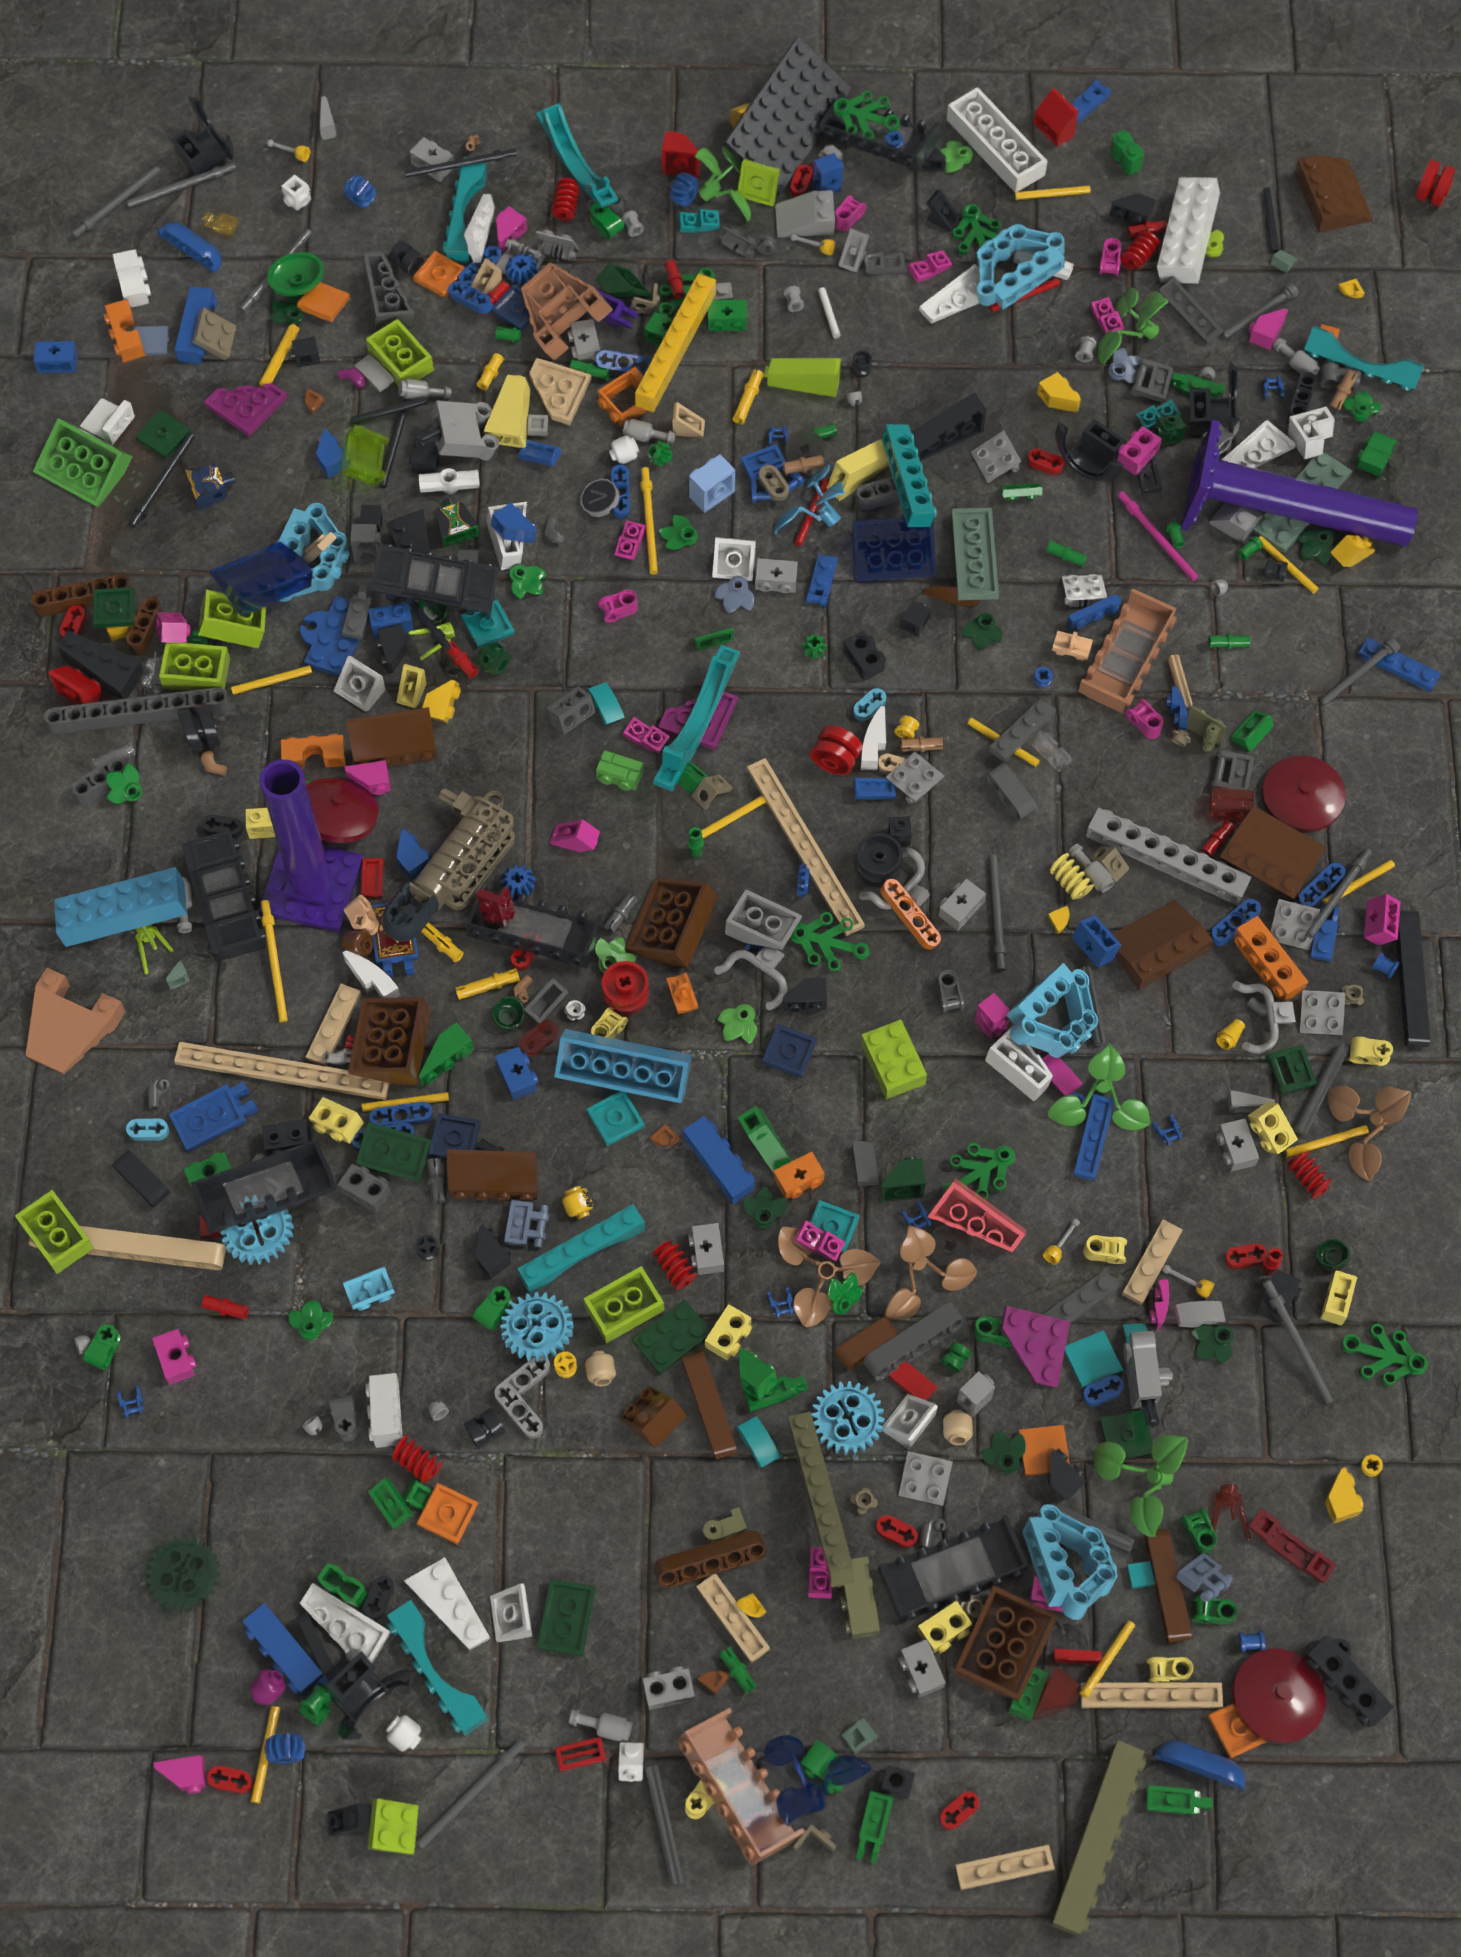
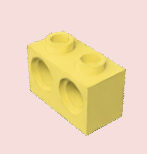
M267 808L246 809V829L249 839L276 837Z
M322 1097L309 1116L310 1121L314 1125L313 1129L318 1133L330 1134L334 1140L338 1142L343 1140L349 1144L364 1123L357 1112Z
M1267 1101L1248 1115L1251 1121L1250 1126L1260 1137V1144L1265 1151L1279 1154L1298 1140L1278 1103Z
M1337 1270L1334 1272L1329 1283L1320 1319L1342 1326L1348 1315L1357 1281L1356 1276Z
M728 1304L706 1338L705 1348L728 1361L731 1355L735 1356L741 1347L739 1344L743 1337L747 1338L753 1328L751 1326V1317ZM739 1321L742 1326L733 1328L730 1326V1323ZM721 1339H727L730 1344L723 1347L718 1342Z
M955 1601L919 1625L917 1632L923 1641L928 1640L933 1654L937 1651L941 1654L952 1646L950 1642L956 1638L960 1641L971 1633L969 1630L972 1627V1622L959 1603ZM957 1618L961 1621L962 1626L954 1628L950 1625L949 1620ZM932 1631H939L943 1639L935 1641L931 1638L930 1633Z

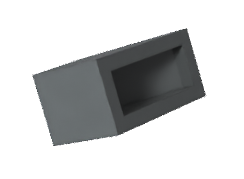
M552 978L524 1010L541 1024L568 997L569 992Z

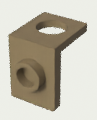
M658 283L653 284L650 290L652 295L648 300L634 297L629 308L635 312L651 315L655 306L659 303L660 295L657 294ZM638 303H642L646 305V307L639 308L635 305Z
M720 774L703 778L692 794V797L706 810L716 795L730 792L733 788ZM701 790L707 792V801H703L700 798Z
M1100 846L1088 858L1091 862L1099 861L1113 876L1115 882L1129 870L1128 865L1116 847ZM1105 852L1100 857H1097L1100 853Z
M812 1824L793 1846V1851L796 1852L811 1834L832 1853L836 1849V1845L830 1841L831 1835L823 1828L818 1830Z

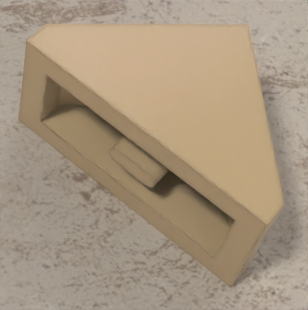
M485 259L471 287L484 294L493 291L502 281L501 269L490 260Z
M678 402L675 403L673 432L676 433V436L703 437L705 420Z

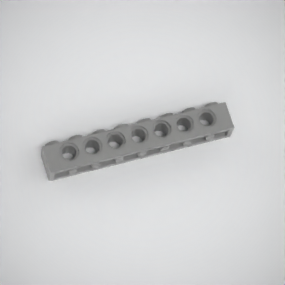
M1098 807L1087 829L1086 837L1107 847H1116L1118 852L1237 906L1251 880V876L1242 870H1235L1222 861L1213 860L1205 853L1191 850L1185 844L1171 841L1169 837L1158 835L1147 827L1138 826L1127 818L1118 817L1107 809L1103 810ZM1108 827H1113V828H1115L1116 830H1115V831H1111V830L1108 829ZM1126 836H1133L1135 839H1129ZM1150 844L1154 848H1148L1146 845ZM1165 853H1170L1173 857H1168ZM1184 862H1190L1192 865H1186ZM1204 870L1210 871L1211 874H1206V873H1204L1203 871H1204ZM1222 879H1227L1231 883H1225Z

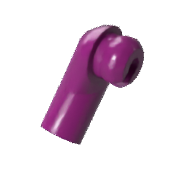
M350 368L338 371L341 380L350 379L356 387H364L365 377L358 369Z

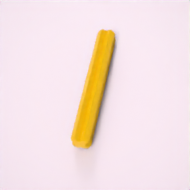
M291 324L285 332L259 382L261 387L264 384L273 382L292 346V341L295 340L299 332V327L295 324Z

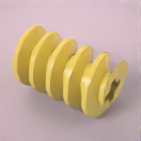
M1065 853L1052 864L1050 873L1055 875V879L1060 882L1063 888H1066L1065 891L1071 894L1073 900H1078L1087 895L1094 887V884L1087 885L1090 881L1089 878L1082 880L1085 873L1080 872L1077 874L1080 867L1077 865L1072 868L1075 861L1073 859L1067 861L1069 854Z

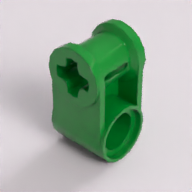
M596 203L592 204L590 208L592 214L590 223L606 239H611L624 229V223L621 218L614 214L607 206L601 208Z
M503 1286L495 1287L476 1309L473 1319L490 1331L494 1330L504 1316L505 1309L511 1307L512 1298L509 1290ZM498 1297H500V1298L505 1297V1300L503 1301V1300L500 1299V1300L498 1301L497 1298H498Z
M982 1316L976 1321L973 1335L978 1341L1007 1347L1012 1346L1007 1336H1004L1000 1329L1002 1319ZM979 1326H987L989 1328V1332H982L979 1329Z
M109 1324L99 1327L91 1344L84 1353V1362L101 1370L107 1369L121 1341V1335L115 1327ZM106 1335H113L112 1338L105 1339Z
M1202 1507L1196 1513L1188 1516L1186 1514L1181 1515L1182 1524L1195 1550L1199 1554L1205 1553L1209 1555L1212 1553L1217 1543V1535L1210 1523L1206 1510ZM1207 1538L1211 1545L1204 1546L1200 1539Z
M1201 1596L1193 1597L1195 1602V1615L1192 1616L1193 1622L1230 1625L1238 1614V1607L1231 1600L1215 1598L1204 1602ZM1229 1608L1232 1616L1224 1617L1221 1614V1609Z
M316 1685L313 1688L312 1694L300 1703L299 1713L316 1726L321 1725L331 1710V1695L323 1687Z

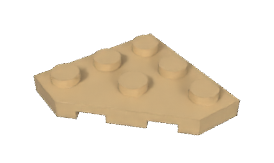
M536 358L529 373L533 385L551 419L571 425L591 381V375Z

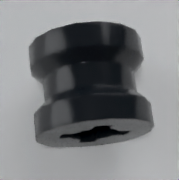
M423 1235L417 1240L416 1250L419 1258L424 1261H432L438 1256L439 1247L433 1236Z

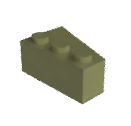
M868 1556L851 1559L854 1568V1582L837 1587H842L843 1596H840L841 1609L846 1610L847 1619H844L846 1633H850L852 1640L879 1635L880 1628L876 1602L872 1591V1578H870L868 1570Z

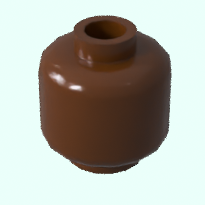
M353 929L348 931L342 939L343 951L352 952L363 958L367 957L373 949V938L367 931Z

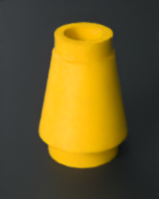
M1235 1019L1217 1034V1044L1225 1050L1234 1048L1245 1028V1024L1241 1020Z

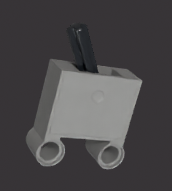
M436 401L430 412L434 429L419 435L416 438L417 444L424 447L436 441L439 455L476 457L485 461L490 460L499 446V442L496 437L489 434L481 438L479 428L484 427L491 415L492 409L484 402L472 404Z
M1133 1332L1129 1336L1130 1343H1124L1123 1347L1131 1410L1143 1409L1146 1425L1150 1426V1428H1155L1156 1425H1159L1156 1404L1162 1396L1161 1386L1169 1385V1380H1173V1373L1169 1367L1158 1368L1154 1332Z

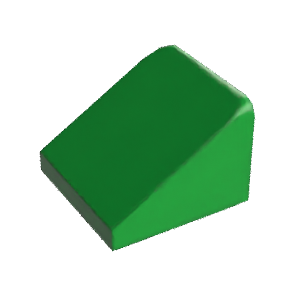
M411 1480L402 1498L406 1504L423 1512L433 1490L417 1480Z

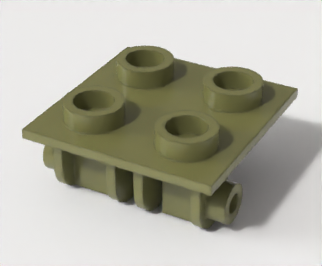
M1191 706L1188 714L1187 728L1203 737L1201 748L1205 752H1209L1215 745L1220 747L1227 726L1219 719H1214L1207 715L1204 710Z

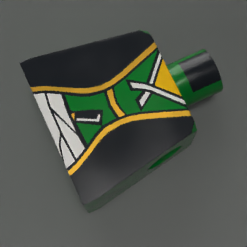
M450 498L443 499L440 502L442 509L437 510L436 514L444 548L479 536L478 524L464 503L453 504Z

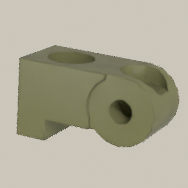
M739 1507L731 1510V1517L720 1521L710 1520L703 1527L704 1538L709 1543L747 1532V1527Z

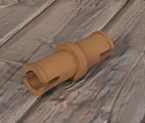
M1349 369L1346 370L1340 385L1336 387L1337 391L1329 406L1341 410L1347 395L1351 393L1350 389L1354 381L1358 377L1357 373Z
M822 455L809 458L800 457L799 460L783 462V471L787 475L801 471L806 473L807 470L823 468Z
M919 736L918 739L900 740V743H902L900 744L901 752L919 751L924 753L925 750L943 749V746H941L943 745L942 737L924 738Z

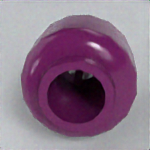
M262 1670L250 1685L251 1697L260 1705L275 1703L285 1690L283 1676L276 1670Z

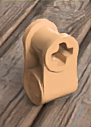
M358 895L344 908V912L354 929L367 931L372 936L379 929V921L372 910L370 902L363 895Z

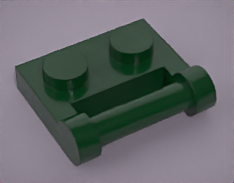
M1303 1045L1271 1052L1265 1056L1267 1063L1271 1065L1277 1081L1279 1096H1285L1291 1092L1317 1085ZM1280 1059H1284L1292 1081L1290 1084H1287L1278 1062Z

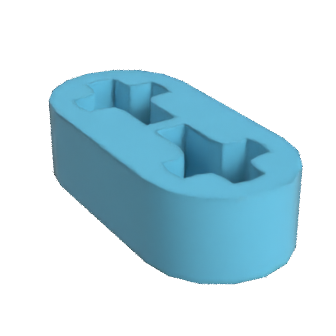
M878 688L868 692L855 704L854 718L860 722L868 721L881 706L885 705L886 693ZM873 697H875V698L881 697L880 701H879V700H875V701L873 702ZM859 709L862 711L866 709V714L864 712L860 714Z
M159 1118L134 1119L126 1127L128 1136L134 1141H160L169 1135L167 1123ZM161 1125L164 1130H160V1133L156 1134L155 1129ZM136 1126H139L141 1129L138 1131V1134H134L132 1131L136 1129Z

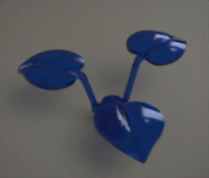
M789 1735L776 1737L766 1744L764 1750L766 1761L773 1766H784L792 1760L804 1785V1788L799 1790L793 1787L786 1788L777 1796V1811L788 1827L808 1812H819L825 1808L824 1795L828 1794L827 1787L830 1779L833 1785H847L866 1775L871 1770V1766L854 1755H840L828 1764L830 1773L826 1774L823 1787H821L818 1783L812 1782L808 1784L796 1758L804 1752L803 1743L798 1738Z

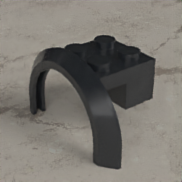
M188 97L190 105L204 130L193 137L187 130H184L170 140L178 156L196 176L207 171L226 157L229 160H233L234 146L229 135H226L225 140L217 133L208 119L200 100Z
M1229 362L1228 397L1210 398L1209 388L1190 389V435L1205 434L1212 420L1219 421L1223 427L1227 428L1233 435L1232 440L1238 434L1240 418L1237 417L1238 369L1232 362Z
M1094 419L1083 430L1080 441L1069 451L1066 443L1069 428L1058 422L1055 432L1056 444L1063 459L1071 469L1084 478L1098 482H1111L1119 477L1123 464L1117 461V451L1122 444L1126 443L1124 438Z
M350 1649L318 1681L319 1685L328 1691L334 1703L345 1715L339 1725L338 1735L345 1740L359 1739L362 1734L357 1733L358 1729L355 1728V1725L364 1711L388 1691L400 1686L410 1688L414 1683L416 1672L410 1669H403L380 1681L373 1672L376 1669L365 1654L360 1650Z

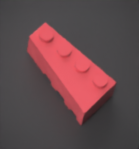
M956 1178L928 1215L931 1219H936L950 1227L965 1231L967 1234L977 1236L1011 1252L1014 1251L1027 1231Z

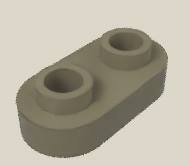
M763 466L759 470V481L773 500H785L789 495L787 482L775 466Z

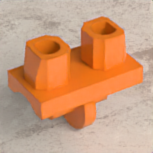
M687 972L676 977L666 978L678 1014L698 1009Z

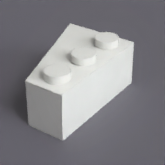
M527 502L513 503L516 508L522 511L525 517ZM506 505L488 507L486 518L500 570L511 569L514 565H520L523 553V542L503 539L491 526L492 514Z
M1010 1029L989 1049L985 1059L988 1064L1033 1101L1048 1088L1053 1077L1039 1054L1036 1055L1031 1046L1027 1044L1019 1045L1013 1041Z
M397 1374L369 1376V1383L366 1384V1395L370 1397V1405L367 1406L368 1419H371V1427H369L370 1441H374L376 1448L396 1446L403 1437Z

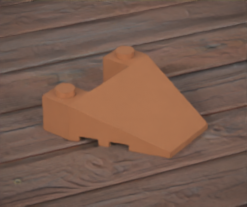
M552 263L544 267L521 288L526 308L529 311L530 323L533 326L534 338L554 361L569 348L560 335L571 326L570 323L576 322L587 311L599 322L613 310L593 286L586 284L581 279L570 275Z
M46 968L35 987L26 1057L64 1075L84 1057V1054L89 1049L97 1046L106 1034H110L115 1030L126 1011L121 1001L102 993L92 1011L63 998L70 987L66 976Z

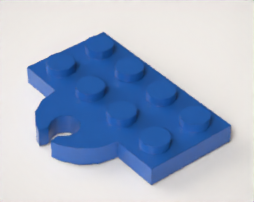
M336 596L329 612L316 611L304 618V623L307 625L314 624L317 626L314 630H308L305 626L300 625L302 640L307 646L311 647L304 661L305 666L310 665L311 668L340 677L347 657H353L361 639L344 637L342 635L351 600Z

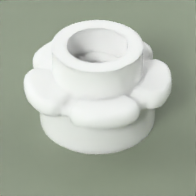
M573 1000L565 1006L564 1012L569 1020L574 1021L582 1019L586 1009L580 1001Z

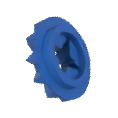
M801 864L798 873L797 895L803 898L804 893H808L810 869L807 868V864Z

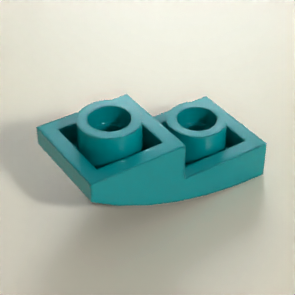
M700 209L698 214L680 212L678 216L680 232H705L719 229L720 227L719 211Z
M1172 400L1157 408L1153 405L1136 414L1142 426L1148 430L1154 429L1159 417L1176 414L1181 417Z
M607 682L587 689L591 695L594 708H598L604 725L625 718Z
M757 1416L736 1426L745 1446L750 1448L758 1467L762 1468L780 1458L777 1448Z

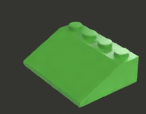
M58 418L33 472L99 507L125 474L133 456L74 424Z

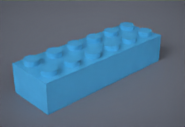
M176 867L54 899L56 934L65 947L187 915L185 884Z
M565 1029L560 1038L554 1077L682 1103L686 1093L692 1055Z

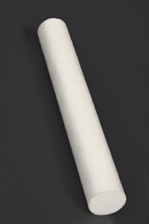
M820 288L818 293L832 336L835 339L839 338L840 332L826 289Z

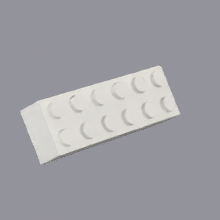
M978 87L948 104L946 120L1015 193L1045 176L1047 160Z
M1179 178L1157 266L1161 283H1167L1172 277L1179 283L1199 282L1220 195L1217 178Z

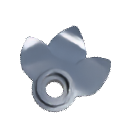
M1124 348L1117 350L1113 355V363L1108 369L1110 377L1117 381L1124 380L1130 384H1135L1139 369L1137 367L1138 361L1142 357L1127 356ZM1115 370H1119L1121 374L1116 373Z
M742 576L731 578L729 583L721 584L716 590L715 598L723 600L727 614L737 610L740 605L749 611L753 608L754 595L748 589L747 580ZM738 582L742 584L741 588H735L734 585Z

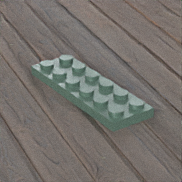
M1323 452L1322 455L1315 456L1296 479L1340 489L1352 475L1353 471ZM1266 513L1255 525L1252 533L1258 537L1263 536L1273 547L1285 554L1310 523Z
M992 508L952 509L958 600L999 599Z

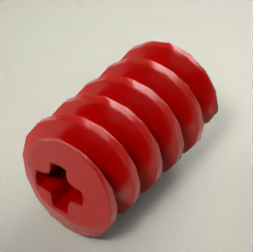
M562 178L557 182L551 212L555 218L561 221H571L574 219L578 195L580 194V189L577 187L578 183L574 179Z
M1142 230L1125 252L1121 254V263L1128 270L1141 269L1143 264L1160 247V241L1152 232Z
M1308 1150L1293 1157L1286 1163V1166L1291 1165L1289 1169L1291 1173L1297 1172L1295 1178L1297 1180L1302 1179L1300 1182L1301 1186H1307L1306 1192L1313 1193L1311 1198L1314 1200L1330 1189L1329 1184L1332 1179H1323L1326 1171L1318 1173L1321 1165H1312L1316 1159L1314 1157L1307 1159L1310 1154Z
M666 1241L658 1246L652 1254L653 1257L658 1258L657 1263L662 1265L661 1269L666 1273V1278L671 1280V1286L676 1287L675 1290H680L692 1283L698 1274L689 1273L693 1269L692 1265L685 1267V1264L689 1261L688 1258L680 1259L684 1255L683 1251L676 1252L680 1245H672V1241Z
M406 1434L396 1445L392 1460L395 1462L399 1461L401 1467H406L408 1472H413L414 1477H421V1482L427 1483L440 1471L443 1461L436 1465L437 1457L433 1456L431 1459H428L430 1451L427 1450L422 1454L423 1446L420 1445L415 1449L416 1441L412 1440L410 1443H407L409 1435Z

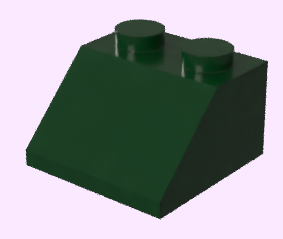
M608 263L595 279L600 291L613 295L615 298H649L652 295L630 269Z
M906 1157L904 1160L899 1161L881 1183L880 1202L923 1198L926 1180L922 1158Z

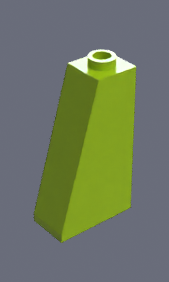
M771 358L770 366L765 368L764 377L767 378V386L836 398L840 381L841 359Z

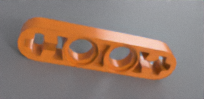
M895 879L887 880L880 889L883 898L921 946L927 950L934 949L941 941L939 932L903 886ZM888 888H894V891L890 892ZM899 903H907L909 910L905 911L901 909ZM913 918L919 919L922 926L916 927L913 924ZM932 937L933 941L929 942L927 938Z

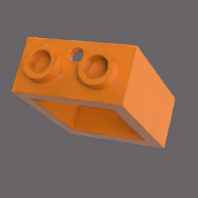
M636 367L598 390V405L601 409H605L609 413L611 420L614 423L617 422L621 427H624L626 420H635L648 411L637 407L635 404L621 413L610 401L611 398L632 385L637 390L644 376Z

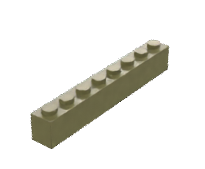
M811 1411L788 1416L793 1446L831 1587L853 1583L854 1568Z
M1119 1740L1115 1743L1051 1926L1077 1937L1081 1932L1086 1933L1090 1923V1918L1087 1917L1089 1909L1094 1910L1099 1897L1095 1894L1097 1886L1103 1885L1107 1872L1103 1871L1105 1863L1111 1862L1115 1851L1111 1848L1113 1840L1118 1841L1123 1828L1119 1826L1122 1817L1126 1818L1131 1805L1127 1803L1130 1794L1134 1795L1138 1786V1781H1135L1137 1772L1142 1773L1146 1763V1759L1143 1758L1145 1751Z

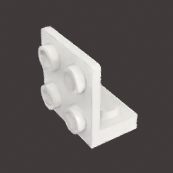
M100 399L80 427L113 445L135 417L131 403L124 400L120 406H117L105 399Z

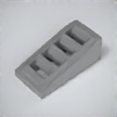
M325 96L321 97L320 133L322 140L337 136L332 114Z
M1230 1090L1227 1096L1228 1113H1252L1267 1101L1275 1103V1100Z

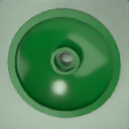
M308 252L287 254L271 265L267 273V281L270 288L277 294L284 296L303 295L313 290L321 282L324 276V266L316 255Z

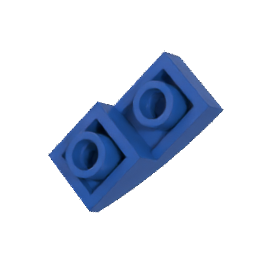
M1172 686L1171 693L1166 696V706H1169V714L1174 715L1173 724L1177 725V730L1186 731L1188 725L1186 705L1178 688Z

